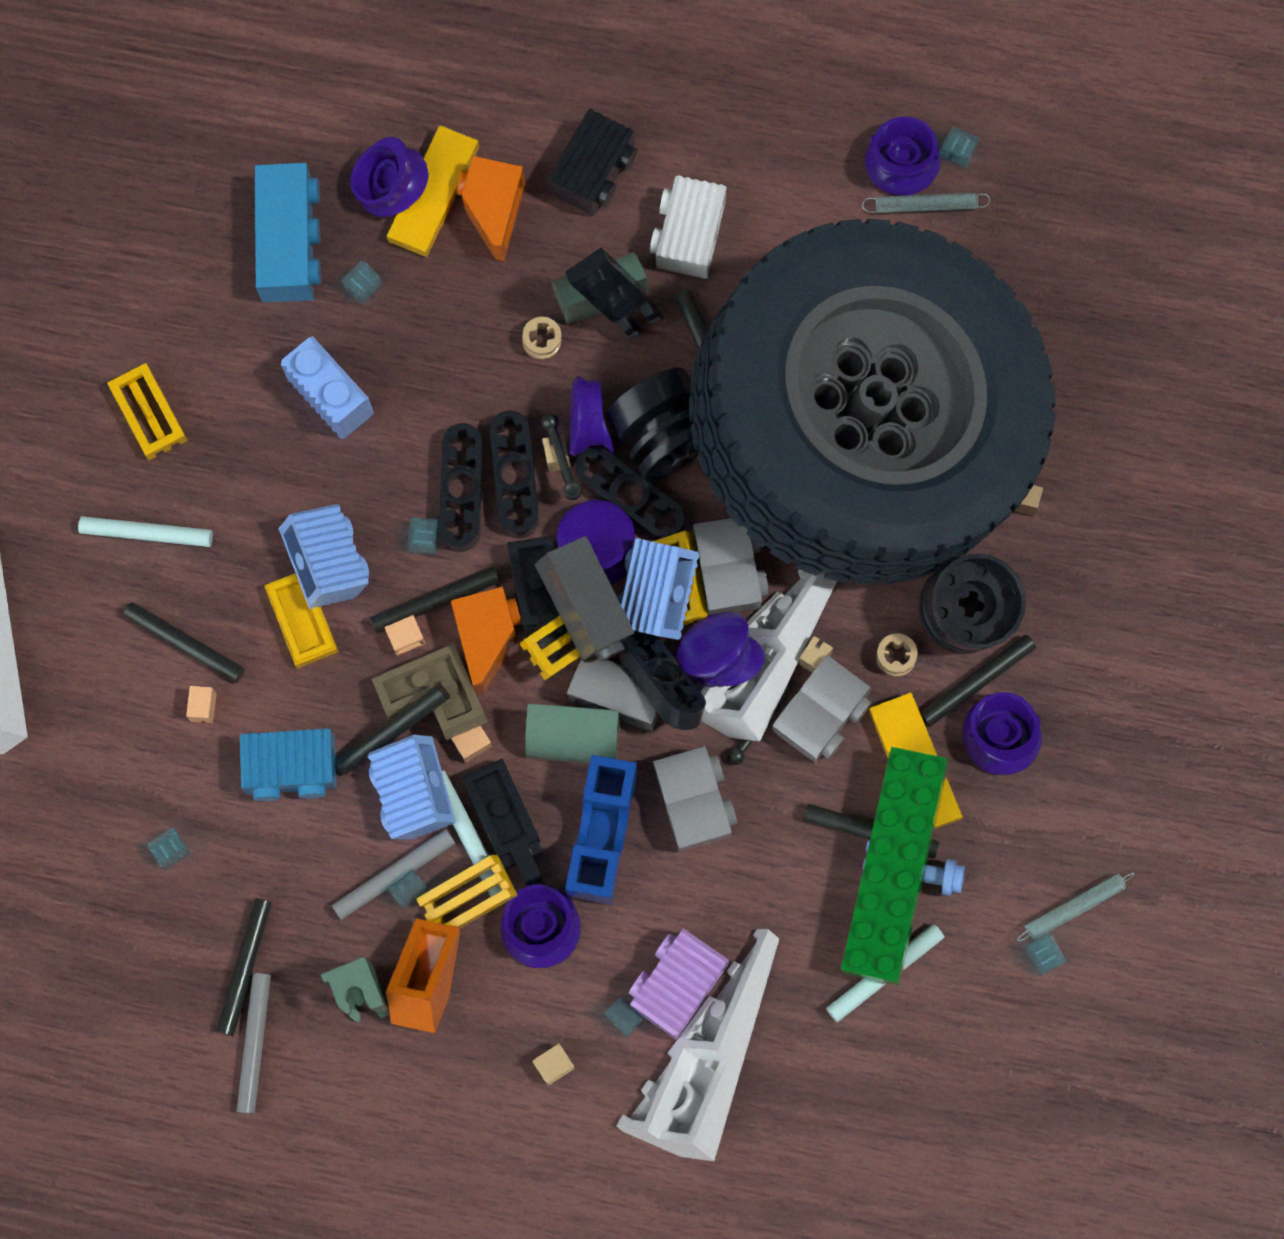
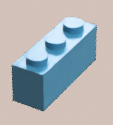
M307 163L255 165L256 289L262 303L314 300V285H321L320 260L313 259V245L320 244L321 240L319 219L313 218V204L320 203V187L318 178L311 177Z

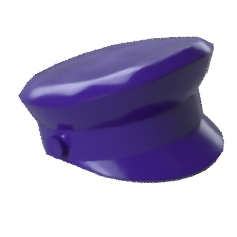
M900 116L885 122L878 128L875 136H871L870 145L865 155L866 170L872 182L881 190L893 195H913L927 188L936 178L940 169L941 152L933 130L925 122L914 117Z
M386 137L367 148L358 158L352 169L350 183L352 192L368 213L378 217L392 216L408 209L420 198L426 188L429 173L427 163L419 152L407 148L399 138Z
M577 376L571 386L568 454L576 456L583 453L589 446L603 445L612 454H615L603 419L599 379L586 380L581 376Z
M593 499L577 504L565 513L558 525L556 536L558 548L586 536L610 584L618 582L627 574L625 558L628 551L633 548L635 536L631 519L619 506L609 501Z
M721 612L700 620L683 636L677 649V662L683 671L692 676L696 682L710 688L734 686L752 679L761 670L765 659L764 650L761 645L749 637L747 621L742 615L735 612Z
M996 692L979 700L967 713L963 724L965 749L972 761L989 773L1011 775L1022 771L1032 764L1039 753L1042 742L1039 715L1036 716L1033 707L1023 697L1010 692Z
M529 885L516 892L518 896L508 901L502 915L501 936L505 948L514 959L528 967L549 968L562 963L574 951L581 932L580 918L573 902L562 891L547 885Z

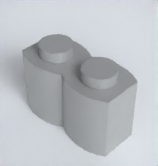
M732 518L693 524L696 549L700 556L698 560L708 616L721 612L736 613L760 609L762 604L761 596L768 595L765 570H756L753 555L754 553L761 552L760 545L746 534L748 530L743 525L739 527Z
M827 655L772 726V731L815 764L822 755L830 759L845 739V737L839 734L849 720L857 724L871 706L872 702L867 699L871 687Z
M706 746L653 761L654 771L679 852L731 837L730 826L738 823L731 799L722 800L717 783L724 781V776L717 755L709 757Z

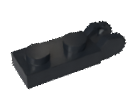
M602 247L565 271L570 285L613 324L617 322L621 330L629 338L635 339L641 335L638 323L630 316L637 308H640L644 316L654 325L663 320L660 310L647 295L644 287Z

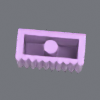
M684 928L677 937L669 933L655 954L660 959V962L650 975L643 971L628 993L634 997L630 1004L631 1009L675 1040H677L729 965V960Z

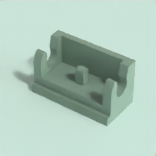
M366 957L321 974L323 982L332 989L339 1008L344 1013L349 1014L355 1022H361V1014L357 1011L356 1004L363 1006L365 1001L371 1010L377 1012L381 1019L390 1016L387 996L377 970Z

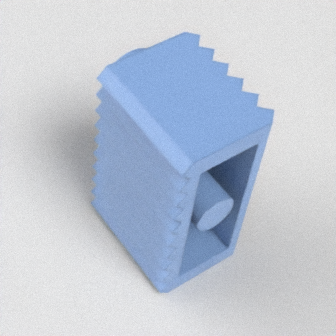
M313 336L307 338L282 359L281 366L288 382L292 383L294 389H297L299 394L303 395L305 401H308L311 407H314L316 413H319L322 420L326 421L327 426H331L332 431L337 433L338 438L345 439L374 414L366 394Z
M334 504L289 514L279 527L309 609L323 605L328 606L332 603L336 604L340 601L344 602L348 599L352 600L368 585L369 569L367 562L356 552V545L353 544L352 524L349 518L340 512V505Z
M635 538L633 548L628 551L625 558L627 576L624 589L617 597L633 630L677 640L681 638V630L684 628L683 621L686 619L685 612L688 610L687 604L690 601L689 595L692 592L691 586L694 584L692 578L696 575L694 569L698 566L697 559L700 557L697 551Z
M411 735L369 752L368 758L371 760L369 777L380 795L379 800L383 804L380 818L391 839H417L420 836L456 823L432 736Z

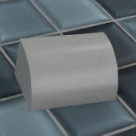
M595 655L584 661L581 659L567 691L569 703L582 708L619 711L621 722L653 733L659 713L624 666L606 659L600 661L599 657ZM652 676L653 678H655V679H657V680H659V681L668 682V681H665V680H662V679H659V678H657V677Z

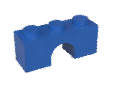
M591 755L583 795L581 825L577 843L573 846L565 888L568 898L613 906L638 775L637 763Z

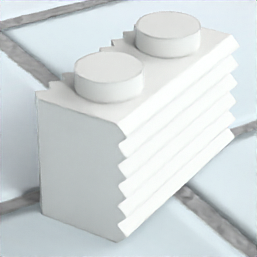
M679 175L675 176L673 189H664L660 204V214H664L666 217L663 229H654L650 245V253L656 254V267L658 269L705 279L708 278L726 204V186L723 184L717 185L714 182L699 181L698 179L692 180L689 177L683 178Z

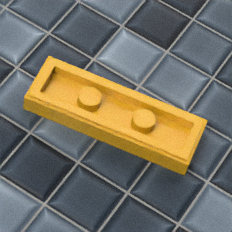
M439 125L424 157L429 173L426 188L412 206L396 215L386 236L389 243L428 257L457 196V186L462 169L469 170L472 156L476 155L480 147L478 140Z
M912 693L869 708V714L888 759L891 747L937 756ZM947 778L945 779L934 830L963 818Z

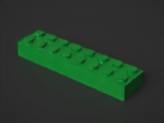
M891 747L841 966V971L844 974L900 986L948 770V758Z

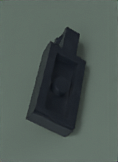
M551 536L507 542L516 601L521 618V629L524 631L525 638L560 616L535 566V563L546 553L554 550ZM565 624L537 642L541 650L556 641V636L566 634ZM559 650L547 657L550 662L558 661Z
M503 758L462 776L461 778L496 855L502 860L505 869L507 870L517 865L526 887L543 880L533 858L543 853L539 844L541 841Z

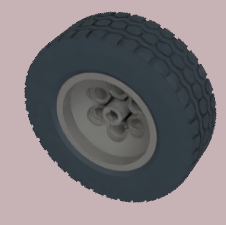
M861 219L839 221L835 226L832 222L814 227L808 232L804 231L776 246L763 256L759 262L755 263L734 288L707 330L701 342L692 372L689 392L691 393L689 397L690 422H694L691 425L694 448L700 451L697 457L705 478L710 477L711 482L709 486L719 503L724 502L727 506L725 511L739 527L743 525L748 530L746 534L762 548L765 545L771 549L769 553L787 564L792 561L797 564V569L817 576L821 573L824 574V579L843 583L853 580V584L875 585L880 580L881 584L903 582L908 579L912 580L934 573L947 563L966 555L1002 524L1026 498L1043 468L1052 441L1050 437L1054 431L1056 411H1052L1056 404L1055 386L1054 383L1050 382L1053 376L1048 354L1044 355L1043 353L1045 344L1038 328L1032 327L1031 322L1033 318L1023 302H1017L1014 298L1017 294L1003 278L999 280L994 276L995 270L982 259L976 260L971 257L973 254L971 251L956 242L952 244L946 242L947 237L927 229L924 232L918 231V226L902 222L891 225L890 220L868 219L862 223ZM838 364L846 366L851 371L852 377L843 374L838 368ZM881 371L888 372L893 377L895 383L882 376ZM814 397H819L826 401L829 410L818 406ZM901 409L912 414L914 422L904 418ZM835 436L843 438L848 443L849 450L841 448L836 443ZM878 442L887 445L892 452V456L883 453L879 448Z

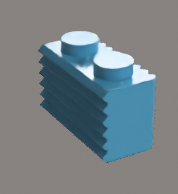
M325 728L304 731L240 734L241 789L247 795L253 794V800L263 802L281 799L280 793L298 792V797L305 799L325 797L326 790L337 789L336 741L331 729Z

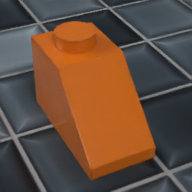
M472 156L469 170L462 169L457 194L462 195L466 214L494 258L504 262L526 184L523 167Z
M503 587L451 600L476 695L486 692L517 640L514 626L521 624L519 610L515 598L506 600Z
M415 919L386 990L391 1024L436 1033L450 997L460 936L459 927Z

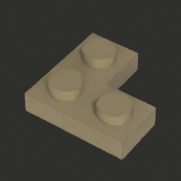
M451 644L372 678L388 720H391L432 688L441 684L448 691L450 699L437 707L434 713L446 740L488 723L455 644Z

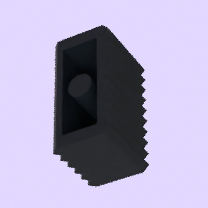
M588 109L546 179L548 193L592 216L595 215L600 205L606 207L613 198L617 187L614 180L617 178L618 173L621 170L627 172L636 158L638 149L635 147L634 131L631 128H626L623 124H618L607 116H603L601 113H596L593 109Z

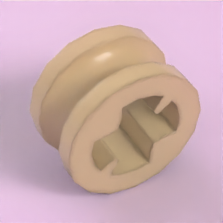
M548 317L533 318L527 322L523 329L522 343L524 350L535 359L544 360L551 358L558 352L561 346L562 334L560 327L554 320ZM539 329L547 330V336L551 334L554 336V339L547 340L546 347H537V340L530 341V338L537 336V330Z
M900 633L890 634L879 643L876 654L877 665L888 676L902 677L914 668L918 655L917 647L914 641L907 635ZM890 646L895 650L904 647L907 650L904 656V660H908L907 663L902 665L900 662L894 661L890 664L886 660L889 656V651L886 649Z

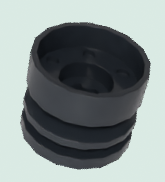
M675 367L648 377L620 396L606 413V418L621 443H636L629 455L634 464H640L638 469L645 482H656L666 479L687 469L698 461L697 457L700 451L694 448L691 425L694 422H690L689 417L691 379L684 368Z
M969 554L947 563L925 581L919 595L918 615L925 633L936 645L953 653L972 654L1005 642L1018 630L1025 614L1026 593L1020 577L1006 562L989 554ZM969 596V604L975 606L976 611L964 616L965 608L958 606V601Z

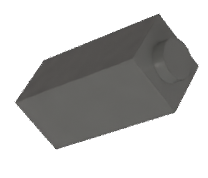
M586 536L546 553L535 563L583 661L594 655H598L600 661H603L625 649L622 642L635 632Z

